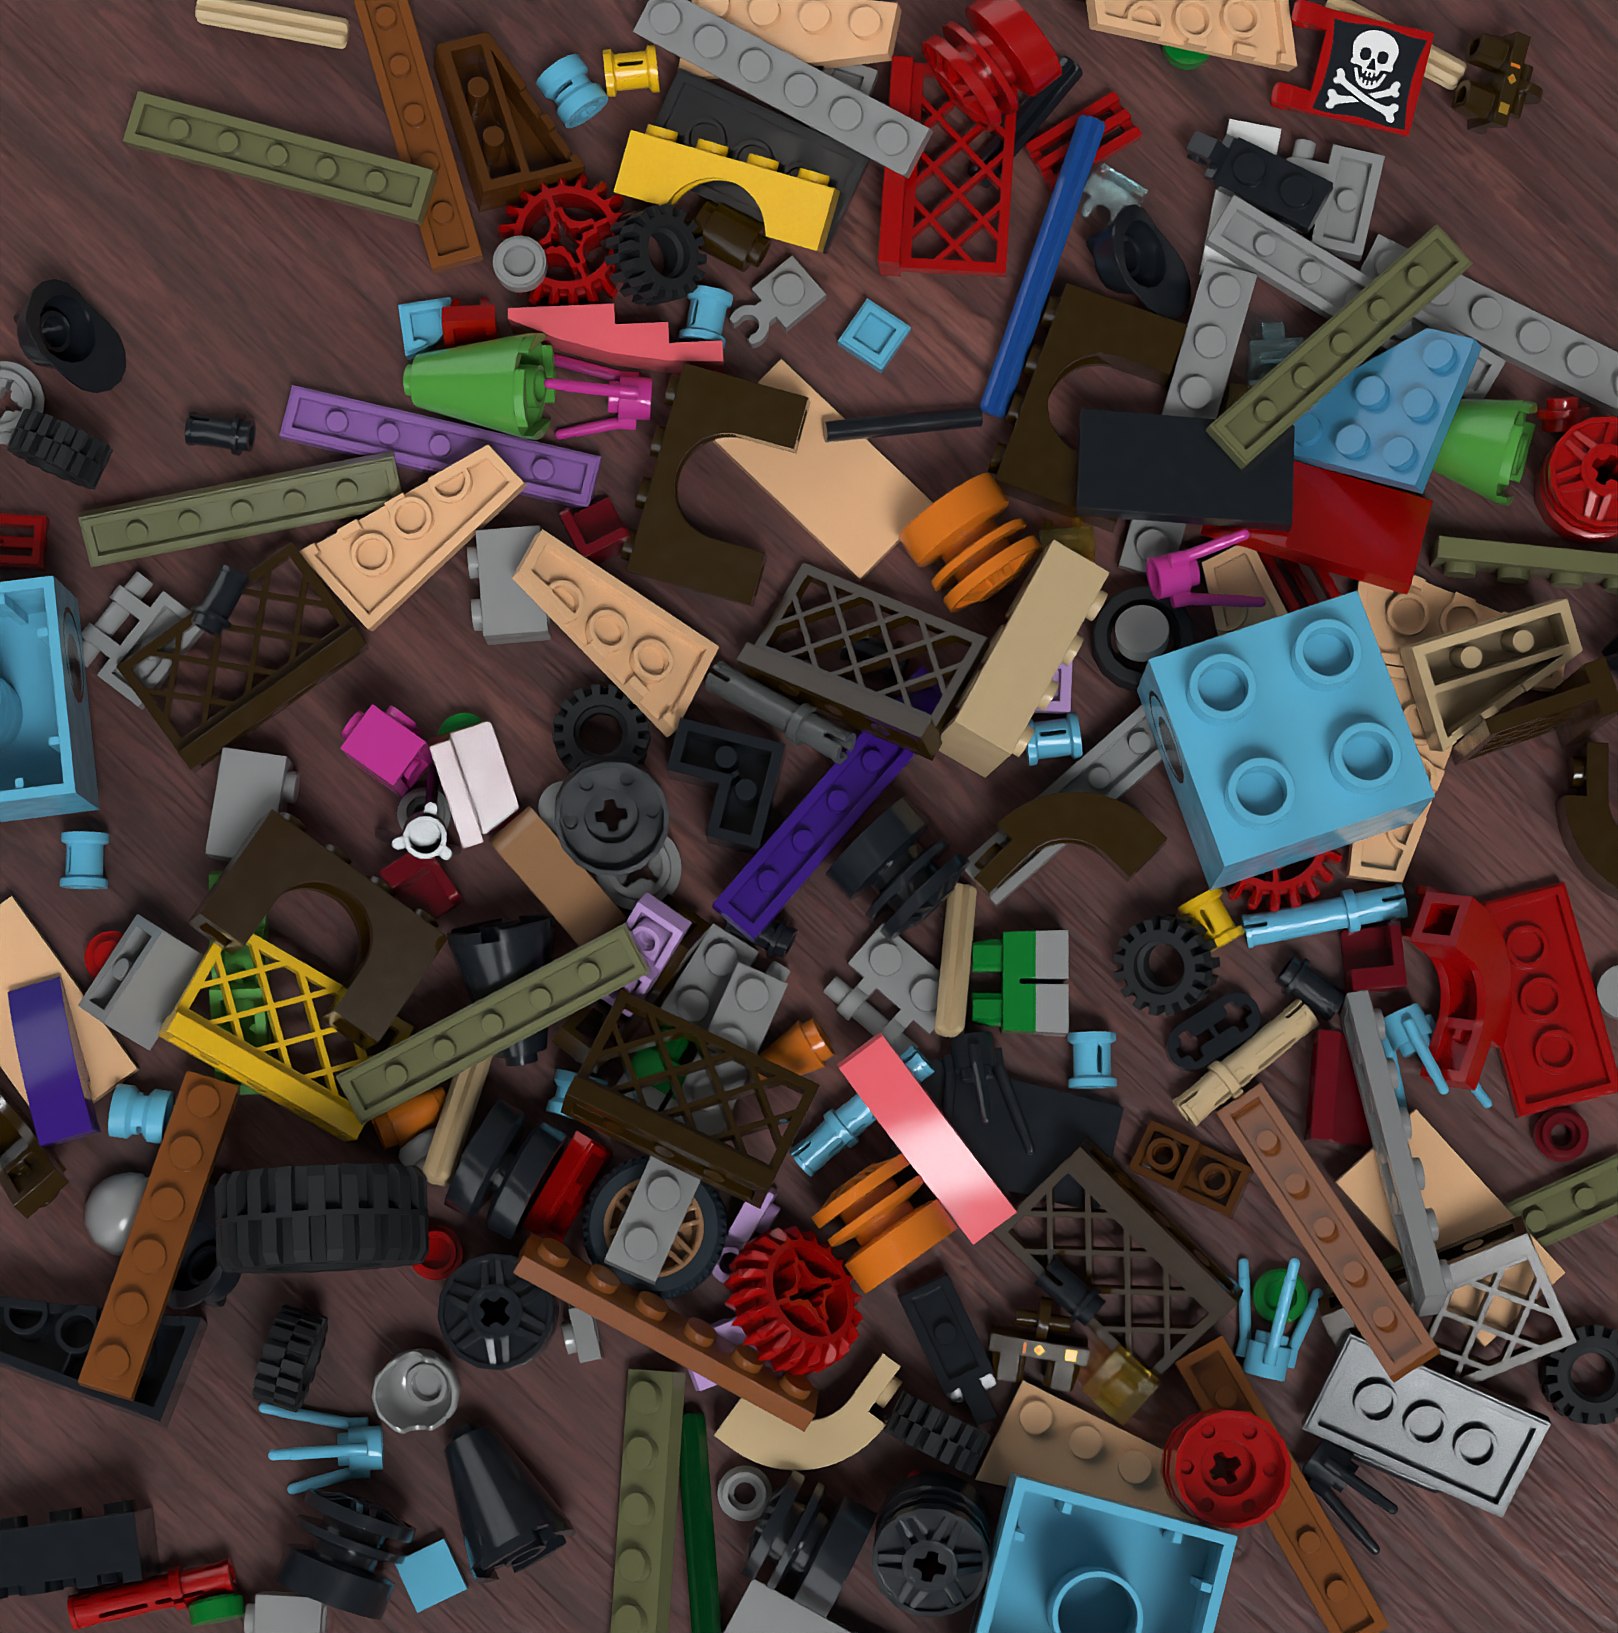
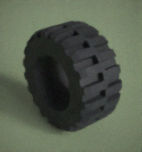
M378 1163L284 1166L226 1173L220 1177L215 1186L216 1260L225 1272L252 1274L369 1270L421 1264L429 1253L427 1178L417 1166Z

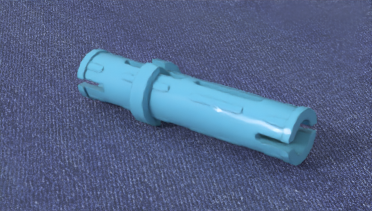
M1399 883L1394 886L1355 894L1352 889L1341 891L1340 897L1304 903L1296 908L1289 906L1280 908L1277 912L1264 911L1248 915L1242 914L1241 923L1245 931L1244 934H1246L1245 942L1247 948L1347 928L1349 933L1360 931L1361 925L1400 917L1406 918L1408 917L1406 898H1402V895H1404L1403 887Z
M911 1045L908 1050L900 1055L920 1083L935 1072L929 1061L914 1045ZM858 1094L836 1111L831 1108L823 1115L825 1120L812 1133L789 1150L790 1154L795 1157L794 1160L810 1177L846 1146L852 1148L859 1142L858 1136L877 1120Z

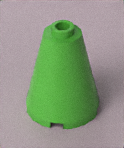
M529 332L418 354L414 358L413 363L408 364L405 368L403 376L404 392L407 396H411L413 404L418 408L520 438L537 440L544 437L551 422L549 418H542L545 403H555L556 389H548L544 386L545 379H556L554 351L552 345L541 344L547 337L544 333Z
M1461 399L1432 471L1496 504L1509 507L1515 495L1505 493L1510 480L1519 483L1521 481L1535 429L1534 423L1525 421L1526 413L1537 412L1536 402L1506 399Z

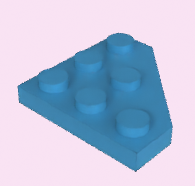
M1426 328L1358 366L1293 424L1295 425L1294 460L1423 494L1482 347L1476 339Z

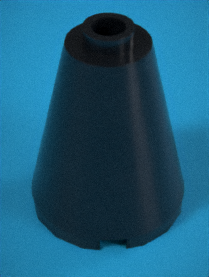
M530 914L519 916V920L502 921V918L457 927L452 929L451 933H447L448 946L472 1004L553 962L555 939L553 915ZM549 1026L493 1056L495 1058H505L506 1066H519L538 1061L537 1052L547 1049Z
M475 1421L458 1428L450 1434L449 1437L452 1442L444 1449L470 1571L476 1582L480 1584L499 1580L495 1569L503 1566L512 1567L514 1573L526 1569L562 1548L567 1543L563 1535L574 1536L576 1532L571 1521L494 1426L481 1427L479 1421Z

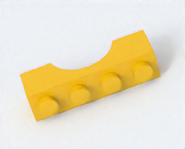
M651 124L647 125L645 134L634 130L630 131L614 188L615 193L652 204H659V206L670 204L674 207L688 191L700 184L712 181L733 182L744 188L755 199L762 212L767 237L823 253L840 195L839 190L828 187L830 176L799 168L797 177L779 173L777 170L780 162L749 153L746 163L727 158L729 147L699 138L696 148L676 143L678 132Z

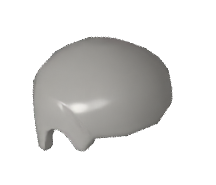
M134 1172L114 1174L102 1180L93 1188L85 1202L84 1226L94 1244L112 1255L122 1256L149 1177H145L142 1173Z
M409 1349L395 1355L375 1376L371 1399L377 1416L395 1432L405 1434L415 1430L432 1431L444 1424L456 1411L460 1402L462 1385L451 1361L431 1349Z

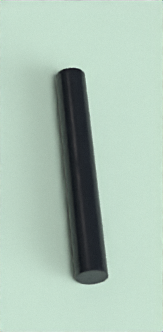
M978 405L824 421L823 436L825 442L829 443L981 427L983 416L982 410Z

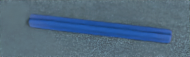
M1081 115L1076 123L980 403V409L986 415L1004 418L1012 401L1105 130V123L1092 116Z

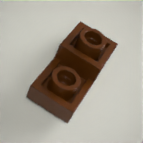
M1153 1120L1150 1121L1128 1168L1130 1171L1231 1220L1254 1173L1252 1167L1202 1145L1201 1142Z

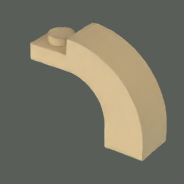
M882 1353L848 1401L835 1412L822 1418L812 1419L805 1432L741 1398L714 1436L740 1455L772 1468L810 1470L838 1463L867 1446L886 1426L883 1421L869 1412L874 1403L884 1409L902 1384V1381L894 1376L901 1366Z

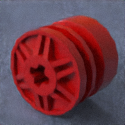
M975 0L965 8V16L973 32L972 34L958 23L949 21L942 26L945 39L937 34H933L921 43L923 54L944 93L960 111L987 132L994 130L1002 123L1000 111L1007 115H1012L1019 110L1018 101L1011 84L1029 97H1034L1062 75V66L1046 36L1016 0Z
M1614 416L1591 417L1571 426L1540 462L1533 482L1535 505L1544 523L1561 538L1585 545L1604 544L1618 537V418ZM1601 466L1609 470L1607 474L1608 481L1604 485L1596 481L1598 476L1597 470Z
M1210 1408L1189 1415L1172 1430L1162 1449L1160 1473L1167 1495L1182 1513L1211 1526L1243 1529L1262 1523L1280 1507L1290 1487L1292 1463L1285 1441L1269 1422L1250 1412ZM1214 1455L1231 1458L1232 1464L1225 1469L1228 1476L1226 1480L1222 1477L1210 1475L1209 1470L1216 1466L1213 1458Z

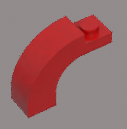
M1426 891L1410 942L1431 959L1440 982V1010L1429 1050L1440 1068L1448 1087L1476 1091L1489 1048L1503 1049L1507 1035L1512 1001V977L1509 955L1497 922L1490 912L1472 896ZM1423 1064L1419 1076L1428 1083L1434 1084Z

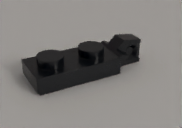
M1195 131L1186 147L1187 159L1207 168L1203 176L1214 184L1215 190L1230 197L1235 195L1263 213L1307 234L1310 232L1333 190V182L1240 137L1237 139L1226 134L1222 142L1213 137Z
M945 1272L897 1295L944 1395L948 1396L952 1406L965 1401L976 1426L995 1419L997 1415L985 1392L997 1386L992 1375L994 1370L948 1273Z

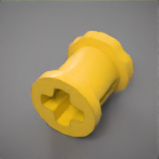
M655 44L647 45L645 51L614 54L611 49L603 50L608 97H616L617 91L649 88L652 93L660 92Z
M1221 888L1212 891L1208 890L1177 908L1181 916L1186 915L1193 918L1191 923L1193 927L1202 924L1208 930L1203 935V938L1206 942L1214 939L1217 948L1210 950V952L1219 949L1245 933L1241 925L1235 926L1220 899L1223 893Z

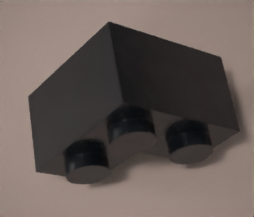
M680 718L667 772L669 779L717 790L706 833L709 844L756 855L762 848L786 756V744Z

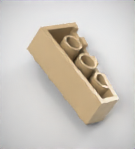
M1053 540L1040 553L1005 614V617L1009 619L1006 626L1001 625L989 642L990 646L981 660L984 664L982 670L977 669L958 700L955 706L959 709L958 714L941 730L939 736L942 745L938 751L984 778L1011 754L1019 757L1023 753L1035 731L1033 727L1028 725L1036 708L1041 711L1047 708L1060 683L1053 680L1061 663L1068 666L1083 643L1084 638L1077 634L1085 618L1090 621L1094 620L1108 596V593L1101 588L1110 572L1056 540Z

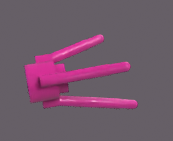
M554 354L557 367L610 381L609 384L547 378L544 381L546 388L608 396V413H618L616 418L558 429L555 431L557 439L580 437L616 429L636 430V420L650 421L652 378L639 377V372L619 371Z
M1243 529L1184 551H1176L1148 558L1146 574L1153 596L1157 600L1170 597V602L1174 609L1188 605L1264 607L1266 600L1263 597L1191 593L1192 586H1197L1200 583V571L1196 559L1247 540L1250 532Z

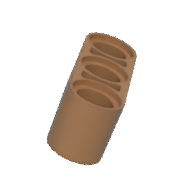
M530 806L488 840L579 947L623 925L628 920L584 868L578 866L562 849L557 836Z

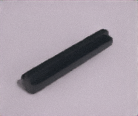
M1062 56L1059 59L1062 66V75L1036 96H1028L1020 105L1019 110H1017L1014 157L1083 74L1082 69L1069 57ZM997 134L979 155L986 165L1003 151L1004 141ZM972 163L967 173L972 178L980 169ZM1002 164L992 171L997 177L1002 173ZM985 178L978 185L988 188L992 183L988 178Z

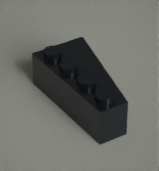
M0 1296V1367L165 1428L168 1427L208 1326L202 1317L163 1315L134 1401H129L80 1386L78 1383L103 1308L80 1304L47 1303L46 1301Z
M132 1499L103 1504V1515L83 1517L82 1507L50 1511V1522L28 1525L27 1515L1 1518L0 1599L17 1594L19 1596L44 1594L64 1590V1588L72 1586L77 1589L119 1582L121 1579H123L124 1583L140 1581L160 1574L161 1569L153 1507L138 1509L137 1500Z

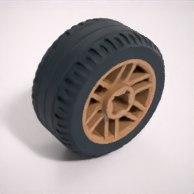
M648 1155L633 1158L619 1164L598 1182L590 1194L584 1210L582 1232L585 1249L592 1265L597 1264L607 1267L619 1277L621 1282L639 1292L649 1291L666 1300L679 1297L694 1290L711 1275L725 1246L727 1217L723 1202L715 1187L701 1181L655 1285L604 1263L607 1252L651 1157Z

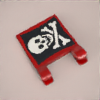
M1305 0L1296 1L1291 16L1292 25L1308 30L1325 31L1326 33L1311 91L1287 83H1276L1271 95V106L1279 110L1305 113L1408 138L1434 33L1333 10Z

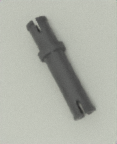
M719 661L713 667L716 672L720 673L719 678L709 672L705 682L706 691L720 696L785 733V737L789 742L797 746L804 743L831 758L837 764L843 763L848 758V755L841 751L842 747L852 752L856 743V734L846 731L819 716V711L816 707L808 703L799 705L730 667L724 661Z

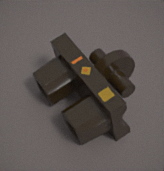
M1517 31L1502 37L1481 33L1469 39L1465 53L1466 63L1484 69L1480 83L1472 80L1460 82L1455 90L1451 105L1453 110L1470 119L1468 130L1478 134H1485L1487 128L1507 127L1509 117L1514 119L1521 117L1524 104L1540 103L1543 89L1530 82L1534 68L1524 64L1531 39L1530 36Z
M1041 1296L1038 1311L1017 1308L1015 1324L1035 1327V1330L991 1323L989 1350H993V1377L998 1380L1022 1382L1026 1356L1046 1359L1043 1385L1052 1389L1072 1391L1079 1375L1080 1365L1087 1366L1090 1353L1088 1339L1048 1333V1330L1069 1333L1071 1321L1069 1316L1051 1314L1052 1298Z

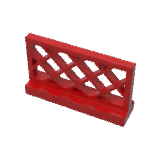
M892 56L889 107L920 124L923 108L930 117L922 125L931 129L938 124L955 144L934 162L923 151L919 159L927 168L918 175L917 162L909 179L884 167L878 254L880 276L901 277V272L1006 277L1017 111L1012 115H1005V130L1001 125L993 130L1004 141L1003 151L986 165L968 145L984 129L976 125L961 138L944 119L956 107L953 102L949 100L936 111L923 96L924 78L936 79L929 64L914 63L913 57ZM1011 84L1014 94L1018 99V88ZM962 150L980 171L958 189L940 168ZM1002 164V177L1000 180L992 171ZM934 175L952 195L934 211L929 213L916 199V190ZM988 178L1000 192V202L982 216L965 195L983 179ZM959 202L974 218L976 223L954 240L936 220L954 204ZM916 210L923 220L914 227ZM999 215L997 232L990 222ZM929 226L948 245L934 259L912 258L913 240ZM981 229H984L997 244L996 262L973 261L961 247ZM955 253L961 260L947 259Z

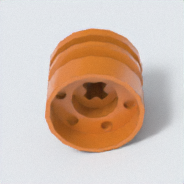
M982 473L973 477L938 499L913 519L898 537V540L918 567H925L940 560L944 561L945 565L931 580V586L935 591L943 590L959 582L943 600L950 613L958 612L973 603L982 602L997 594L1019 577L1026 565L1042 549V545L1035 535L1028 536L1011 545L1026 529L1027 524L1022 518L997 526L995 521L1008 507L1009 499L990 473Z
M903 1153L879 1163L874 1162L833 1191L819 1212L811 1217L819 1229L838 1216L844 1221L846 1226L827 1240L831 1247L841 1245L853 1238L858 1241L861 1247L849 1258L845 1267L864 1294L870 1292L958 1229L938 1199L929 1201L915 1209L910 1204L908 1199L920 1188L924 1180L919 1174L900 1188L898 1187L893 1177L910 1165Z

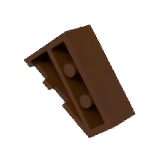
M484 32L437 44L433 68L479 213L521 202L519 194L522 190L530 191L533 196H536L540 193L538 187L541 183L548 184L549 189L557 187V180L560 177L567 179L568 186H575L576 178L581 173H584V163L577 153L573 154L556 131V124L548 113L544 114L527 91V84L490 33Z

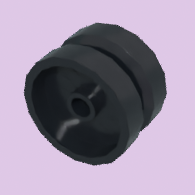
M499 1099L468 1143L456 1168V1173L446 1194L444 1205L471 1218L482 1210L494 1192L495 1196L486 1217L487 1228L514 1241L523 1228V1222L557 1166L569 1136L543 1122L533 1128L520 1148L517 1147L526 1127V1113Z

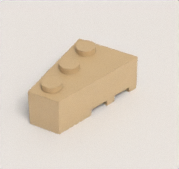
M1568 599L1549 600L1399 647L1429 750L1439 752L1447 750L1484 719L1494 716L1499 712V709L1524 691L1530 690L1583 651Z

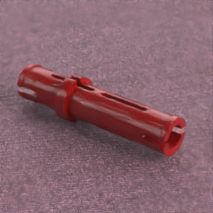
M227 1558L208 1565L183 1569L179 1565L168 1568V1573L156 1577L110 1586L92 1592L69 1595L67 1597V1610L70 1623L76 1631L96 1624L129 1618L171 1607H175L177 1611L188 1609L190 1603L194 1601L237 1593L236 1572L232 1560Z

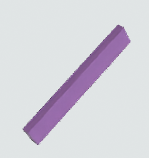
M294 385L291 388L279 435L285 441L354 457L394 451L397 467L432 475L437 474L489 444L528 485L518 495L582 510L591 506L602 463L601 456Z

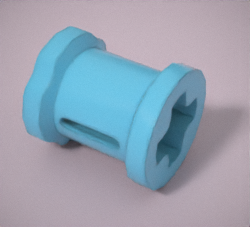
M697 285L698 288L693 293L687 294V299L690 300L685 329L679 331L678 340L679 342L722 340L724 349L726 339L722 336L726 310L732 305L733 295L719 288Z
M1076 711L1068 712L1066 718L1040 722H1033L1030 719L1028 725L1033 727L1035 731L1025 748L1028 766L1037 765L1039 759L1071 755L1073 760L1082 758L1081 733Z
M85 831L61 833V842L66 844L65 876L60 878V887L67 889H108V880L103 877L104 845L109 843L110 834Z
M1089 1031L1067 1034V1042L1073 1044L1074 1077L1068 1080V1088L1103 1089L1117 1087V1078L1112 1077L1111 1043L1116 1041L1115 1032Z

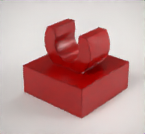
M481 298L480 305L461 306L460 299H453L449 307H442L441 322L445 349L499 338L495 304L491 305L488 298Z

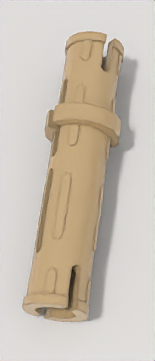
M1296 998L1283 1012L1258 1030L1232 1054L1228 1055L1221 1062L1218 1060L1213 1061L1207 1067L1209 1072L1201 1077L1192 1087L1173 1100V1104L1186 1121L1189 1120L1190 1125L1195 1128L1213 1110L1229 1098L1233 1100L1238 1098L1243 1093L1241 1088L1250 1082L1253 1077L1267 1068L1299 1039L1319 1025L1317 1018L1305 1004L1303 1005L1300 999Z

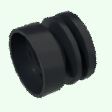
M603 755L582 762L565 777L556 795L554 827L562 849L578 866L597 875L622 876L642 869L658 855L668 835L670 811L660 783L645 766L627 757ZM608 799H614L617 808H626V814L618 817V825L614 827H607L605 818H596L595 812L604 809V801Z
M907 796L899 799L865 829L836 859L825 874L849 901L859 897L870 888L878 895L865 914V917L870 922L877 919L889 907L895 912L880 930V933L889 942L900 933L914 926L917 927L929 917L955 890L954 887L961 874L970 864V861L962 852L955 855L943 867L936 862L951 845V841L947 837L934 842L926 849H923L917 843L926 832L930 820Z
M490 1253L470 1259L450 1275L440 1293L437 1318L443 1339L458 1358L477 1368L508 1370L528 1364L547 1349L557 1331L560 1310L557 1297L514 1274L513 1271L518 1259L516 1256ZM505 1298L509 1303L505 1309L506 1314L510 1317L508 1323L494 1322L491 1326L488 1325L485 1320L489 1316V1311L484 1305L488 1300L500 1302Z
M793 1470L789 1479L772 1493L748 1540L746 1564L741 1574L754 1580L764 1559L767 1558L776 1563V1566L766 1587L774 1590L787 1573L792 1571L800 1575L793 1601L826 1617L866 1541L878 1512L845 1496L832 1513L828 1515L820 1511L826 1485L818 1482L808 1502L805 1503L797 1499L796 1496L806 1475Z
M924 1471L903 1478L887 1492L877 1515L872 1572L880 1591L897 1608L915 1616L943 1617L961 1611L979 1596L988 1577L991 1516L984 1498L968 1481L947 1472ZM928 1551L936 1552L934 1559L925 1558Z
M313 1488L308 1489L303 1503L325 1514L322 1520L300 1514L297 1516L295 1524L306 1533L316 1537L313 1546L297 1543L287 1544L273 1579L286 1588L323 1604L359 1616L381 1620L394 1590L395 1583L384 1574L375 1570L377 1562L403 1564L407 1556L401 1550L386 1544L385 1541L387 1538L410 1543L417 1528L401 1520L389 1508L360 1496L343 1491L326 1492Z

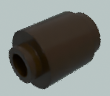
M707 201L695 219L698 228L692 232L694 238L700 236L704 238L705 245L699 246V250L743 273L750 265L756 268L761 265L772 243V240L766 237L764 223L724 202L716 205Z

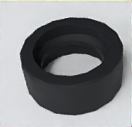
M1149 586L1127 588L1112 596L1099 611L1090 637L1092 657L1102 675L1117 687L1137 692L1144 670L1127 667L1117 658L1111 645L1113 626L1125 610L1133 606L1147 605L1162 612L1173 630L1174 645L1172 652L1194 645L1195 642L1193 621L1185 607L1174 609L1171 605L1170 597L1157 600Z

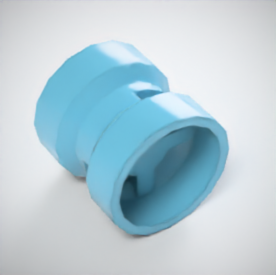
M571 54L558 60L547 68L536 81V85L543 96L555 102L557 105V116L564 126L569 129L577 127L594 117L609 100L600 84L592 83L588 78V67L579 54Z
M118 1083L110 1105L108 1119L109 1136L127 1139L133 1134L139 1135L142 1133L146 1142L161 1144L174 1108V1092L155 1089L149 1095H146V1093L140 1092L134 1085Z

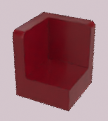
M609 497L574 514H571L569 508L559 512L562 525L576 552L596 565L621 554L624 542L631 539L626 526H623Z
M408 852L379 871L386 883L395 891L402 904L409 909L419 908L430 914L435 920L465 901L436 857L420 859Z
M1390 922L1382 927L1362 928L1360 931L1351 933L1348 930H1344L1340 933L1344 981L1347 993L1368 990L1369 993L1399 991L1407 986L1400 922Z

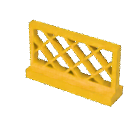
M254 933L246 943L250 950L254 968L226 975L220 954L222 948L212 942L173 1012L166 1017L157 1035L344 1142L356 1140L365 1123L360 1124L349 1101L338 1094L333 1073L354 1067L375 1055L367 1057L366 1050H363L354 1043L358 1060L331 1067L323 1035L338 1031L332 1027L320 1029L312 1000L313 998L328 994L336 996L342 985ZM260 953L275 963L263 966ZM214 965L217 978L205 981ZM285 967L295 973L301 996L274 1003L265 972ZM256 974L265 1005L237 1013L228 982ZM307 981L323 990L310 993ZM219 984L228 1016L207 1020L189 1008L200 989ZM303 1001L312 1033L284 1040L276 1009ZM267 1012L275 1043L256 1048L244 1040L239 1019ZM395 1017L389 1028L396 1033L388 1048L407 1039L414 1026ZM230 1021L233 1034L219 1027L218 1024ZM314 1039L322 1070L303 1075L291 1067L286 1046ZM277 1049L280 1061L265 1052ZM324 1075L327 1088L315 1082L312 1078Z

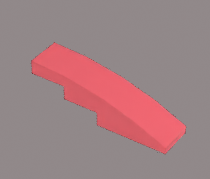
M614 303L508 308V320L512 332L517 334L529 332L544 333L547 337L541 342L542 344L552 345V348L565 353L615 366L658 372L681 373L683 365L686 363L725 374L722 340L671 343L668 322L617 324Z
M881 1032L837 1064L840 1071L916 1172L921 1175L926 1185L973 1245L1017 1213L1012 1203L981 1165L977 1156L952 1126L938 1104Z

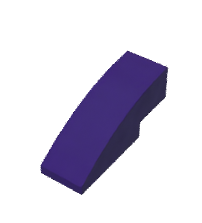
M56 977L7 992L19 1063L39 1145L49 1148L101 1132L87 1084L90 1081L62 977Z

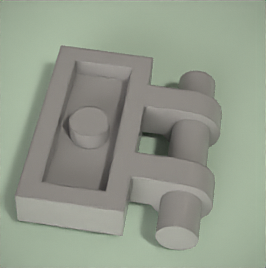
M1305 139L1295 140L1292 157L1286 160L1333 182V190L1311 228L1312 235L1310 241L1334 256L1360 262L1385 156L1333 144L1328 164L1313 161L1316 147L1314 142ZM1275 219L1276 221L1280 222V223L1283 224L1284 226H1286V227H1288L1289 229H1291V230H1293L1294 232H1296L1297 229H1295V228H1293V227H1291V226H1289V225H1287V224H1285V223H1283V222H1281V221Z
M136 571L124 588L119 585L109 598L113 602L94 625L89 622L81 634L83 638L85 667L88 668L96 656L102 652L110 659L97 676L143 710L145 708L144 704L116 666L192 612L164 591L151 607L147 606L141 600L153 586V583ZM131 614L139 622L122 644L119 645L111 637ZM194 626L184 633L181 655H186L205 631ZM176 640L160 651L174 653ZM151 657L133 671L144 687L159 690L170 676L172 660Z
M882 923L848 962V966L863 978L860 983L852 989L836 976L823 993L838 1005L836 1011L846 1020L855 1019L873 1036L881 1032L900 1056L911 1045H914L916 1048L919 1047L903 1033L912 1022L928 1035L935 1029L940 971L899 936L889 942L880 933V930L885 925ZM875 990L900 1010L891 1021L886 1019L867 1002Z
M712 924L661 1006V1009L708 1030L737 963L740 962L751 967L759 955V951L717 925ZM774 960L765 972V974L783 982L786 981L791 973L789 969Z

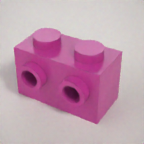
M373 704L365 714L359 710L349 720L341 734V737L346 741L340 749L351 762L401 798L415 787L434 761L428 744L420 738L423 732L416 727L417 724L392 705H390L386 712H383Z

